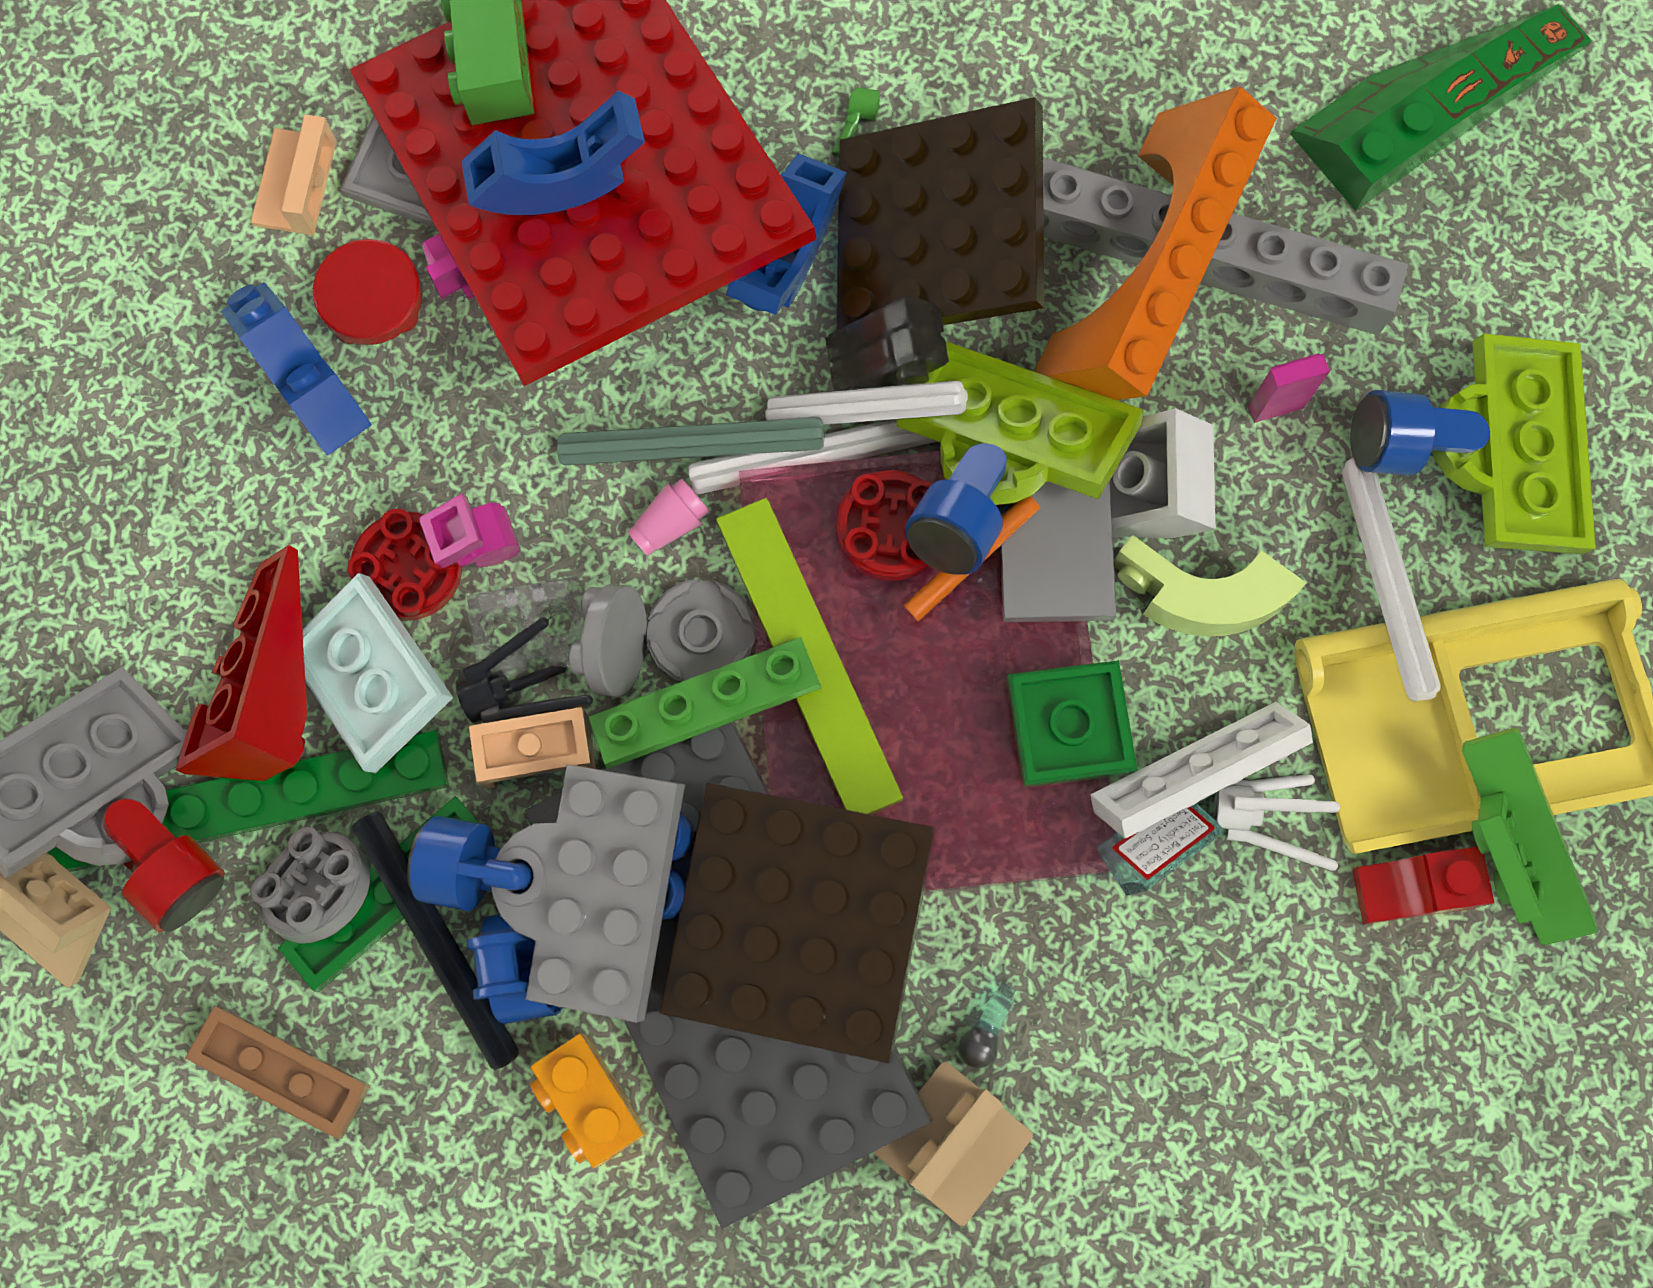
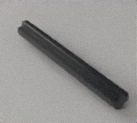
M378 811L372 812L357 820L352 825L353 832L490 1068L497 1070L510 1064L518 1057L519 1049L505 1025L499 1023L494 1017L489 998L473 999V990L478 987L477 977L436 906L419 902L414 897L408 883V858L382 813Z

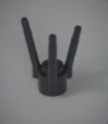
M546 618L538 619L481 662L463 668L466 679L456 683V692L465 715L472 723L480 720L483 723L589 706L593 703V697L586 694L506 706V704L514 701V692L546 681L567 670L566 664L561 662L508 681L506 675L501 670L495 673L490 671L547 628L549 621Z

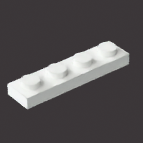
M1274 702L1090 794L1093 811L1126 839L1313 743L1311 725L1279 703Z

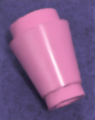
M681 478L673 486L667 483L635 522V525L627 532L642 551L649 556L656 549H661L703 525L700 519L709 513L710 510L684 479Z

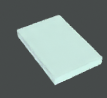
M358 573L303 628L305 682L364 771L376 773L453 698L369 576Z

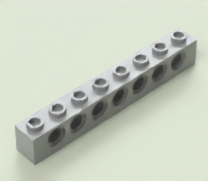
M1043 158L1044 237L1138 265L1149 250L1163 224L1172 195ZM1232 213L1200 283L1379 335L1396 313L1408 264Z

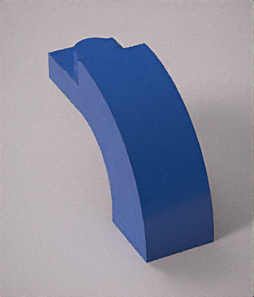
M618 90L577 127L550 138L520 139L495 130L461 161L469 205L494 213L537 215L577 207L615 189L624 182L620 163L645 143L635 98Z
M799 153L795 156L781 176L814 225L817 240L729 283L727 296L742 301L753 310L767 311L774 315L779 312L782 306L790 307L802 287L824 239L847 172Z

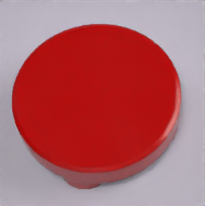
M376 239L355 240L335 249L319 266L313 282L314 304L325 325L342 342L360 345L380 344L394 339L403 332L410 331L417 324L418 312L423 297L421 279L411 259L395 245Z
M897 470L879 471L857 477L840 503L836 523L840 548L847 560L857 570L875 579L899 581L914 577L929 567L910 547L905 535V525L932 484L931 482L913 474Z
M392 509L368 526L360 535L353 548L347 571L351 579L358 573L369 576L400 621L422 619L436 613L450 601L459 586L462 567L458 563H453L447 567L440 568L439 564L434 563L419 517L425 514L407 512L403 509Z

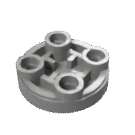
M609 584L603 588L589 587L582 599V613L585 619L581 640L575 641L570 651L571 671L574 674L584 675L589 688L595 694L608 697H622L635 684L643 664L647 643L645 607L640 594L631 586Z
M312 827L301 828L290 837L288 846L273 860L266 873L254 881L251 888V897L259 905V911L264 922L282 938L295 943L320 941L342 929L362 906L370 884L369 863L364 853L347 837L334 832H318Z

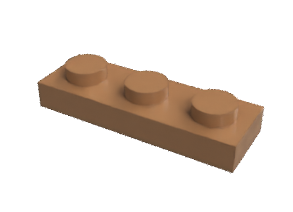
M215 1005L185 1059L336 1139L344 1137L371 1087L368 1083L235 1013Z

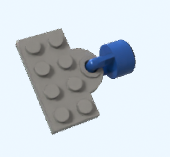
M567 764L557 823L533 824L516 832L502 848L495 847L492 830L485 824L442 816L431 818L418 831L410 850L407 870L409 887L419 902L463 911L473 910L481 902L486 891H492L501 917L517 933L536 940L526 1000L636 1023L644 1021L685 784Z

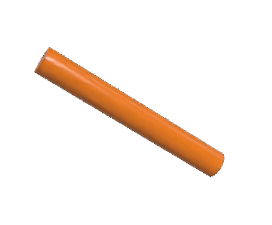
M1032 496L1013 503L1001 514L1003 520L1002 531L984 561L1041 509ZM940 571L903 606L919 622L969 574L953 575Z

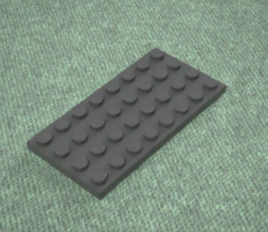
M734 722L607 769L605 767L602 769L685 784L680 813L691 822L694 829V841L692 848L686 856L677 861H672L671 869L678 871L684 876L686 881L707 783L770 795ZM562 791L525 810L532 825L536 823H557ZM668 887L666 892L665 903L667 902L669 896ZM680 914L672 919L661 921L645 1020L637 1023L626 1020L624 1022L722 1229L933 1121L896 1046H894L892 1061L884 1063L659 1014Z

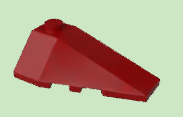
M287 545L259 564L234 620V627L240 630L241 633L231 643L225 655L218 656L211 673L221 677L209 706L198 703L187 729L176 771L185 775L265 781L288 768H292L302 756L305 748V739L302 737L307 719L300 576L298 549Z

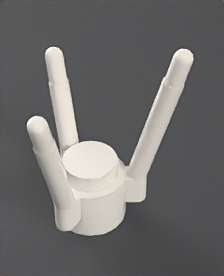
M1312 775L1241 780L1215 793L1213 825L1215 828L1227 829L1226 840L1248 842L1330 871L1338 868V863L1333 859L1250 830L1251 826L1261 827L1264 811L1338 812L1340 804L1335 801L1264 798V794L1259 793L1312 785L1315 782V778Z

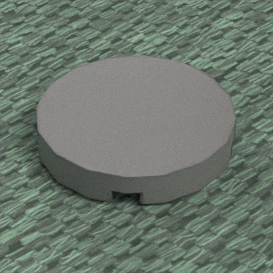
M699 579L679 583L663 593L652 606L648 618L646 634L648 650L658 669L675 683H680L751 656L756 641L754 617L744 598L727 584L717 581H699Z

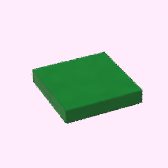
M1119 660L1008 674L1006 680L1023 788L1126 775L1137 771Z

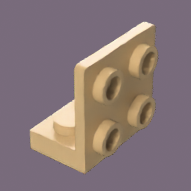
M46 852L7 879L0 873V931L65 987L70 988L78 983L111 907Z

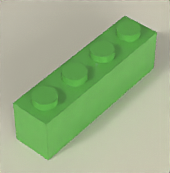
M441 0L447 22H452V30L444 31L449 59L451 63L456 65V71L448 73L450 92L455 105H464L471 125L534 114L522 0Z

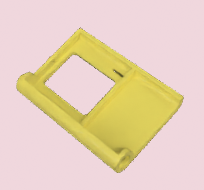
M1619 578L1420 616L1441 685L1436 697L1430 700L1414 702L1407 697L1386 623L1296 640L1294 650L1295 662L1332 801L1340 804V810L1336 812V816L1347 849L1352 854L1473 831L1472 821L1478 820L1481 797L1462 753V746L1465 741L1475 739L1477 736L1459 679L1460 670L1587 645H1596L1604 653L1629 730L1631 742L1627 747L1534 764L1554 815L1653 796V694L1632 633L1636 620L1642 614V603L1636 589L1629 587L1624 580Z

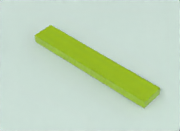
M767 497L717 518L718 528L772 648L800 637L803 640L819 679L821 689L797 697L795 700L844 809L872 815L902 802L903 796Z

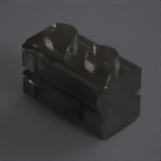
M907 295L825 337L828 360L833 364L830 367L833 391L926 383L929 380L930 372L945 366L949 362L946 340L941 336L944 328L940 308L935 303Z

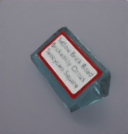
M1195 803L1193 806L1184 808L1126 839L1116 832L1097 846L1096 849L1125 895L1128 896L1152 888L1224 831L1216 820Z

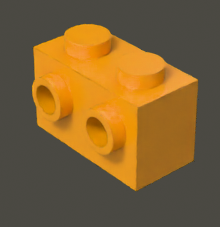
M578 1034L530 1066L537 1077L535 1081L530 1083L531 1089L548 1114L555 1109L560 1114L568 1127L566 1131L561 1133V1137L579 1164L588 1160L592 1168L599 1167L649 1134L588 1035Z

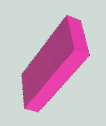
M1317 353L1272 367L1248 405L1253 422L1257 423L1303 409L1330 372L1324 354L1320 355Z

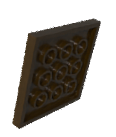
M1036 97L840 139L839 169L847 173L839 195L837 336L844 341H854L1044 309L1043 106Z
M707 783L659 1014L890 1063L895 1046L936 828Z

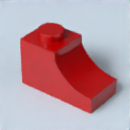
M1478 846L1427 853L1412 858L1359 866L1352 869L1363 925L1472 910L1495 903L1485 855L1480 852Z

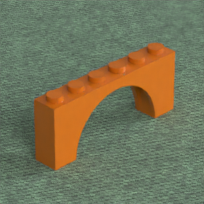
M1241 86L1158 113L1138 157L1169 183L1173 184L1171 202L1163 224L1141 262L1109 299L1078 323L1052 333L1034 372L1115 400L1148 396L1277 119Z

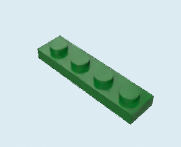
M454 796L399 844L409 860L410 850L418 831L431 818L442 816L475 823L480 822L462 801ZM373 866L370 868V884L365 900L356 915L342 929L325 939L312 943H295L286 940L278 949L314 992H320L404 920Z

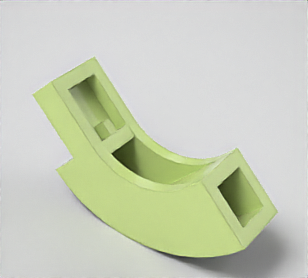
M1134 535L1129 538L1114 560V567L1119 570L1118 577L1128 588L1139 594H1144L1147 591L1155 597L1143 615L1166 628L1195 636H1226L1252 629L1280 612L1306 585L1305 581L1262 550L1245 569L1234 575L1219 579L1200 578L1182 571Z

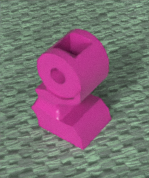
M461 493L419 517L434 563L439 564L440 568L447 567L453 563H458L461 567H465L474 562L477 567H489L511 559L521 551L507 510L500 503L490 502L472 509L468 497Z

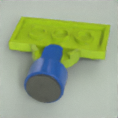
M1483 333L1472 341L1475 384H1471L1441 403L1439 408L1432 407L1429 399L1423 394L1385 390L1369 392L1358 404L1351 423L1350 446L1353 458L1359 468L1371 473L1413 476L1423 469L1429 456H1433L1447 478L1462 489L1482 494L1485 547L1582 555L1596 549L1581 343Z
M943 341L915 384L959 381L963 384L964 390H967L968 400L966 401V410L962 414L897 419V427L941 442V465L943 476L946 479L936 481L929 486L906 522L905 535L910 547L923 562L938 571L953 575L970 574L979 569L1002 531L1003 520L996 505L1016 503L1034 495L1046 481L1099 500L1142 424L1144 409Z

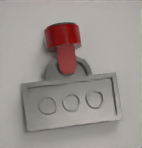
M120 667L0 740V873L7 879L55 846L75 860L97 866L124 864L133 874L122 889V897L156 932H171L194 918L214 899L224 884L225 871L190 835L175 838L163 825L169 804L166 789L158 778L177 766L187 732L123 667Z

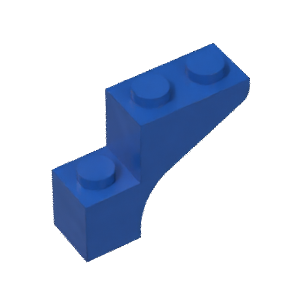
M265 282L257 287L254 284L246 285L228 298L227 304L229 306L221 310V314L327 456L372 425L288 309Z

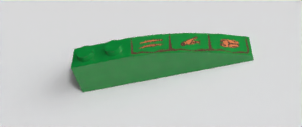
M1557 4L1373 74L1291 131L1290 135L1352 208L1357 211L1589 46L1592 40L1564 8Z

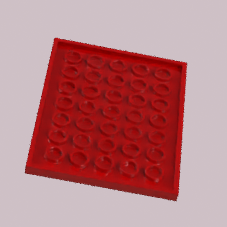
M522 0L534 114L471 125L464 105L454 104L449 87L448 73L455 72L456 65L451 63L449 59L444 31L452 30V22L442 24L349 69L523 386L817 240L814 225L666 0ZM618 90L635 98L645 143L620 163L624 182L615 189L583 205L563 211L537 215L494 213L469 205L461 161L495 130L520 139L550 138L577 127Z

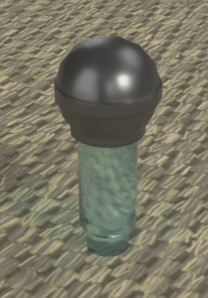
M1000 983L997 991L992 993L977 1026H973L959 1041V1056L963 1062L971 1067L985 1068L991 1065L997 1057V1042L999 1040L997 1035L1013 1004L1012 998L1016 992L1009 985Z

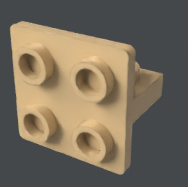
M942 1062L918 1091L933 1121L874 1151V1154L960 1226H964L1032 1140L1033 1133L1003 1108L1004 1104L989 1091L978 1088L951 1064Z

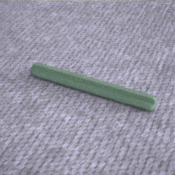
M818 417L562 433L558 436L557 454L560 463L567 466L810 451L823 448L825 434L822 419Z

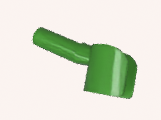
M861 87L852 91L848 116L832 150V154L839 157L840 139L853 137L858 129L860 119L876 122L880 105V91Z

